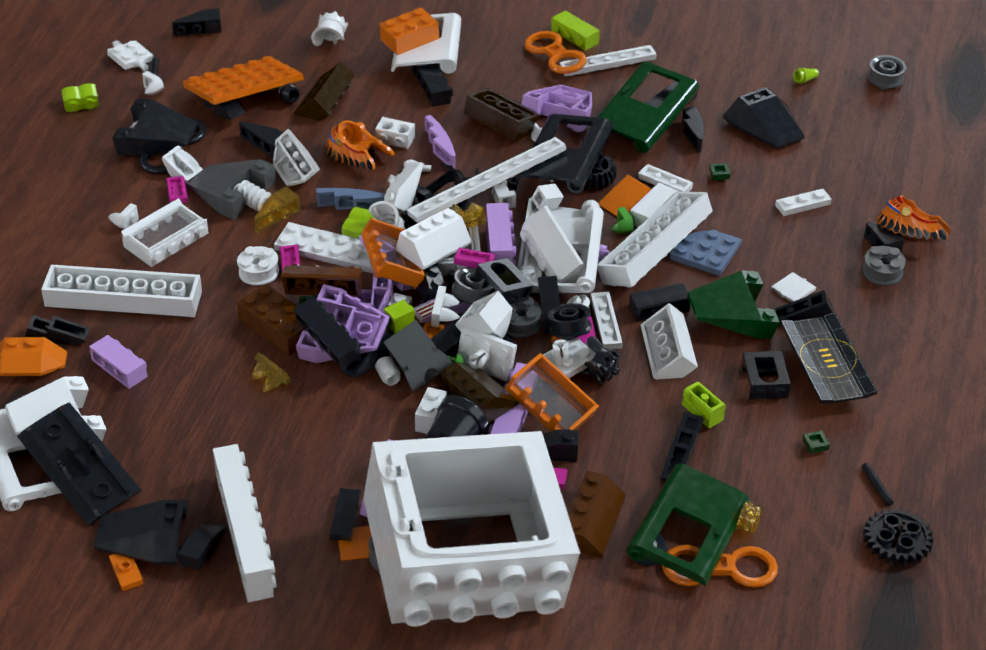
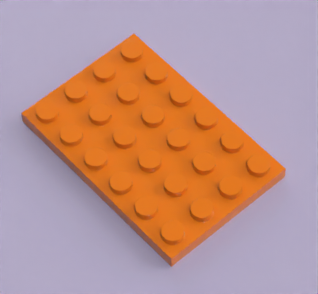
M265 56L261 60H250L247 64H236L232 68H221L214 73L206 72L199 77L191 76L188 80L183 81L184 88L215 105L304 79L303 73L272 58V56Z

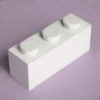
M658 183L631 209L633 225L639 227L675 195L677 190Z

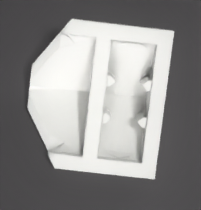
M176 146L161 158L171 177L184 176L185 183L203 170L198 162L189 153L182 150L180 146Z

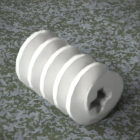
M248 180L238 183L233 188V190L243 193L244 204L255 211L264 214L269 209L271 201L270 192L260 189L259 186H255Z

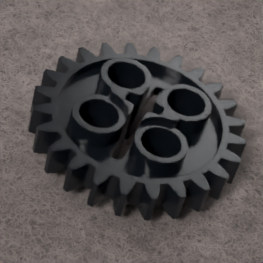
M890 507V512L882 508L881 513L875 511L874 516L870 515L868 521L865 522L863 542H867V549L872 548V555L879 554V560L886 558L887 564L892 560L895 566L898 565V562H902L906 566L907 561L915 565L916 560L922 562L923 557L927 558L928 553L931 552L934 537H932L933 531L929 530L930 524H924V518L917 519V513L910 515V510L904 513L900 507L898 511ZM903 524L904 527L902 532L900 533L897 545L895 548H892L894 540H896L900 526Z

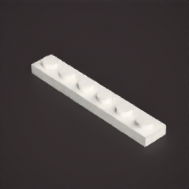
M651 45L589 56L587 57L586 65L582 69L570 74H564V76L655 60L657 54ZM579 59L559 62V66L574 65L578 63Z

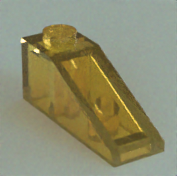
M286 186L272 193L254 217L255 232L259 233L300 211L299 196Z

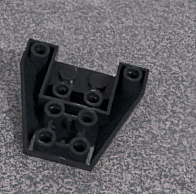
M767 87L739 96L723 115V118L733 127L776 149L805 138L788 105Z
M160 500L102 515L94 549L151 564H177L178 553L180 552L178 534L181 520L187 518L189 501Z

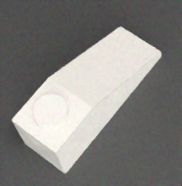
M422 162L409 163L387 189L384 201L392 203L397 208L398 214H402V211L412 207L424 164Z

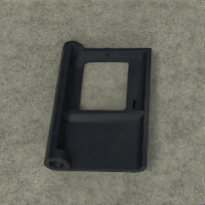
M551 114L547 118L532 148L552 139L560 123L578 126L585 125L591 126L580 149L566 148L565 151L520 172L516 177V181H520L522 177L566 181L569 191L576 194L581 193L613 129V124L606 118Z

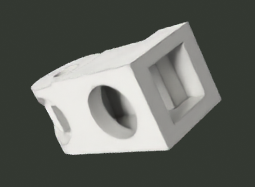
M507 180L492 186V196L495 203H508L509 208L516 207V193L514 190L509 191Z

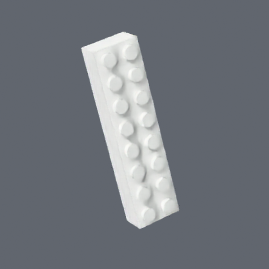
M678 191L598 263L597 269L602 284L626 287L636 285L650 269L667 256L681 240L686 238L713 211L707 192Z
M51 265L41 291L45 307L195 317L202 294L200 275Z
M238 444L214 448L216 478L247 602L274 597L273 588L277 587L274 576L275 567L273 560L270 561V558H268L271 557L269 544L264 542L266 541L265 529L259 526L262 525L260 512L255 511L258 509L256 497L251 496V494H254L252 481H247V479H250L248 466H243V464H246L244 452L239 451Z

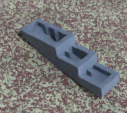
M316 188L317 207L335 206V210L353 209L354 207L369 210L372 204L384 201L385 197L384 193L368 190Z

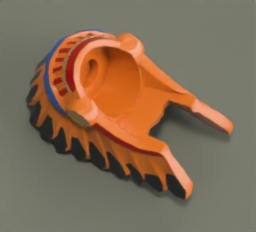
M343 121L335 125L331 129L330 137L325 146V153L328 154V157H332L333 161H339L340 164L345 163L347 166L351 165L352 167L369 168L370 170L375 169V162L367 151L369 147L389 156H394L395 154L389 146L372 136L365 129V125L362 122Z
M902 195L888 200L886 207L876 217L877 223L881 224L882 228L886 227L887 230H892L895 234L900 233L902 236L908 235L911 238L916 237L920 239L924 237L926 239L932 238L935 241L937 239L947 240L948 234L951 233V228L940 216L923 212L916 206L913 200H908Z

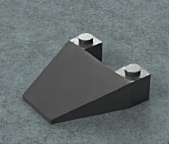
M261 159L208 165L187 184V187L219 214L235 220L245 210L243 193L233 190V188L238 183L248 180L250 183L266 191L276 182L275 165Z

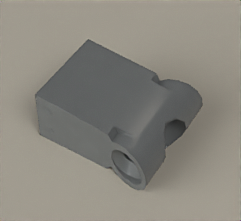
M417 320L384 341L389 353L405 373L412 392L425 385L432 377L439 375L442 370L453 364L449 357L436 348Z

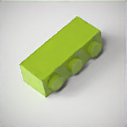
M565 10L552 17L551 31L558 33L562 38L584 51L599 44L600 30Z

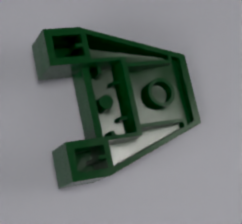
M741 270L691 290L687 294L696 319L754 338L772 339L780 323L774 309L757 308L754 302L764 285L759 272Z

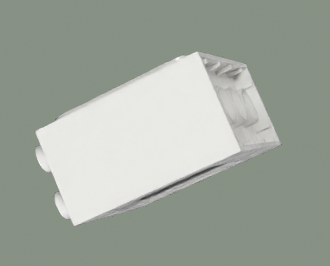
M542 431L373 442L364 492V504L392 624L406 622L409 626H422L430 620L448 618L454 622H465L474 616L492 614L497 618H509L517 612L537 610L540 614H551L560 608H564L580 551ZM510 514L517 542L433 549L427 545L421 521ZM410 524H412L413 531H409Z

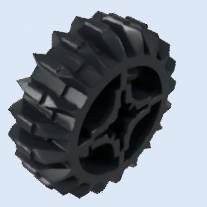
M604 153L600 154L585 188L597 190V188L603 189L604 186L609 187L610 184H613L617 175V167L614 160L610 159V156H605Z

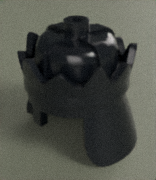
M590 336L586 343L596 355L591 363L585 362L584 365L588 368L579 373L591 375L592 378L604 385L603 380L610 381L614 375L617 376L619 374L620 363L617 357H620L621 354L605 348L597 338Z

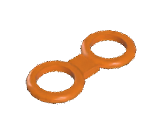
M540 31L530 35L525 40L524 47L527 51L533 54H546L550 57L548 66L555 73L570 74L579 71L586 65L587 57L584 53L577 50H566L561 45L562 37L556 32ZM541 38H552L555 40L554 43L545 47H535L532 45L534 41ZM566 57L579 59L578 63L571 66L562 67L555 64L558 60Z
M679 545L669 549L667 553L676 557L685 554L696 557L700 548L692 545ZM746 546L734 550L731 554H723L712 576H731L735 582L751 588L764 587L777 576L778 565L775 558L768 551L760 547ZM744 556H755L764 560L768 565L769 571L761 577L751 578L741 574L737 570L735 563ZM661 565L664 574L670 581L688 587L700 585V583Z

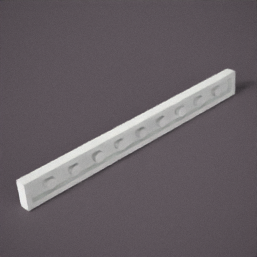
M554 137L407 209L408 216L419 223L566 150V144Z

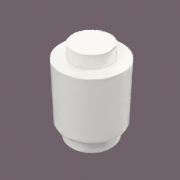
M381 357L375 364L379 376L389 386L397 384L400 381V371L391 357Z

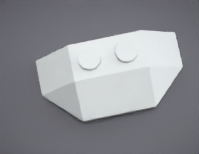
M289 129L275 140L276 147L273 165H275L276 171L286 186L290 187L305 183L320 170L307 149Z

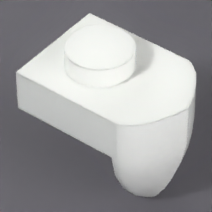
M148 71L142 73L144 88H146L145 94L155 95L163 91L164 85L158 76Z
M130 203L121 213H112L108 218L117 227L126 229L135 224L139 219L137 205Z

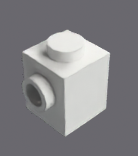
M556 184L538 186L532 196V200L539 210L544 206H547L549 210L558 208L564 196Z

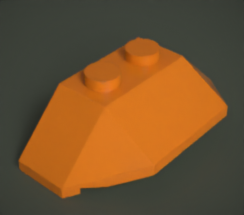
M5 337L0 342V376H42L58 368H65L67 351L45 337Z

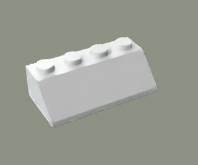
M544 206L524 222L520 232L521 239L526 242L531 255L536 258L539 268L544 271L547 277L557 276V283H575L583 262L549 208Z
M447 208L400 232L396 251L424 270L456 253L458 248L469 246L472 241L463 218Z
M668 303L641 324L654 379L683 378L698 367L682 312Z

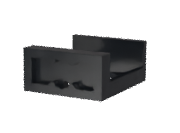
M442 162L441 165L445 173L425 188L418 184L415 195L419 196L420 201L423 202L433 197L432 194L447 183L456 182L454 185L456 186L464 182L463 173L459 169H454L452 165Z
M508 258L478 264L473 277L474 281L484 278L496 291L501 293L509 304L529 300L534 286ZM507 269L519 283L506 285L498 276L505 274Z
M782 351L743 353L741 368L744 370L742 372L747 374L750 386L749 400L789 397L791 383ZM757 367H776L778 379L771 383L761 380Z

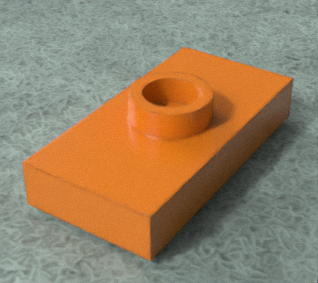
M116 554L109 556L122 592L143 585V579L134 559Z

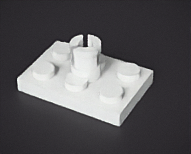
M465 325L461 330L457 354L463 357L464 364H468L474 369L479 368L490 376L508 382L511 369L513 370L517 345Z
M575 337L569 341H555L553 349L543 355L568 378H571L588 368L584 365L585 362L591 363L596 353Z

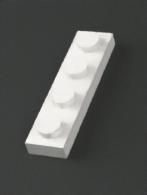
M590 293L601 344L609 349H622L623 343L610 293Z

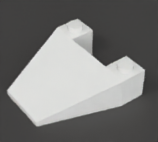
M78 376L62 377L7 404L5 409L15 434L18 435L31 424L68 402L80 414L78 408H83L89 390L84 378ZM81 416L99 439L103 441L106 427L101 416Z

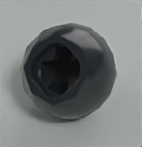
M287 83L280 88L279 97L284 103L293 104L299 99L300 91L295 84Z

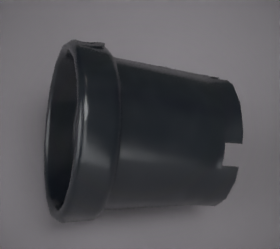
M448 395L442 399L437 409L438 415L424 439L482 435L488 427V420L484 412L475 403L464 397Z

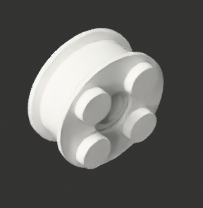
M247 247L237 258L240 279L246 284L255 286L265 285L274 281L280 272L277 264V253L268 247Z

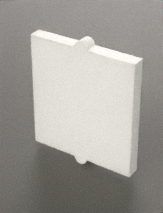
M792 272L771 286V289L781 295V298L794 302L814 292L816 287L806 281L805 278H801Z

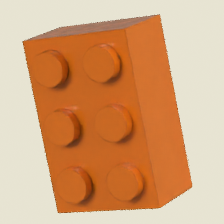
M422 7L379 24L381 40L396 55L439 39L438 22Z

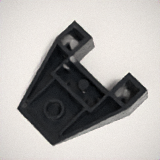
M140 98L136 99L130 108L134 122L138 121L134 128H118L112 140L117 155H136L188 145L198 127V122L152 99Z

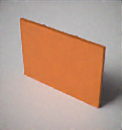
M627 175L598 204L617 217L618 208L625 207L628 213H630L631 209L652 189Z
M370 526L354 527L351 541L338 540L341 561L369 558V539L372 536Z

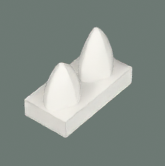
M438 286L432 311V327H439L440 321L447 322L460 318L454 311L444 308L459 304V301L454 296L446 293V286Z

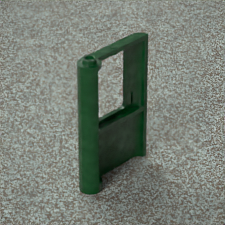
M642 62L597 117L610 120L613 124V132L633 139L638 151L648 153L699 90V84L690 77L649 62ZM651 72L679 82L659 107H654L631 98L632 94Z
M676 464L626 549L627 554L635 561H643L648 558L663 565L665 568L706 586L738 526L737 522H740L739 515H744L741 510H746L743 505L748 507L750 498L743 491L685 464ZM672 511L710 528L700 550L691 563L653 545Z

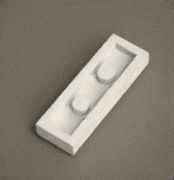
M649 164L638 173L639 179L655 186L658 183H662L677 190V192H689L693 188V182Z
M819 189L778 199L775 206L783 216L831 205L832 199L824 189Z

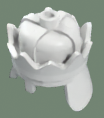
M336 11L333 13L326 12L323 16L320 15L318 27L311 36L313 44L320 46L324 39L333 41V44H337L339 39L344 41V33L348 22L345 23L344 17H339Z
M379 201L369 207V212L375 217L374 219L406 230L404 226L405 221L399 216L397 208L392 203Z

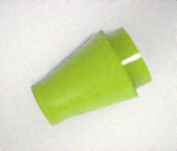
M798 68L793 74L795 82L800 84L819 76L816 68Z

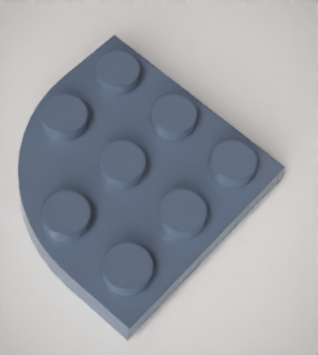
M717 230L694 232L688 234L686 238L677 244L670 253V259L721 276L741 246L742 239L718 232Z

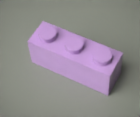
M109 335L89 346L92 361L128 389L147 378L146 362Z

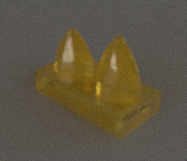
M471 203L468 210L465 211L455 204L451 207V210L463 218L466 228L487 223L483 206L480 207L475 203Z
M260 352L254 357L257 364L253 370V379L262 378L270 373L265 380L263 392L270 391L281 383L288 386L292 381L283 369Z

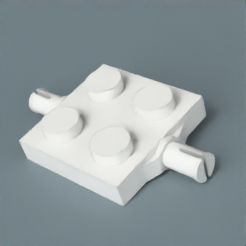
M116 40L113 42L114 48L107 49L108 56L125 70L132 67H140L143 71H147L149 67L146 63L152 61L153 54L137 41L121 44Z

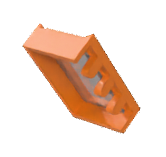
M370 218L361 235L375 278L383 277L413 286L416 290L418 285L424 280L425 274L423 270L396 251L399 234L405 229Z
M541 353L514 374L505 387L509 394L550 431L557 429L577 430L592 418L599 408V405Z

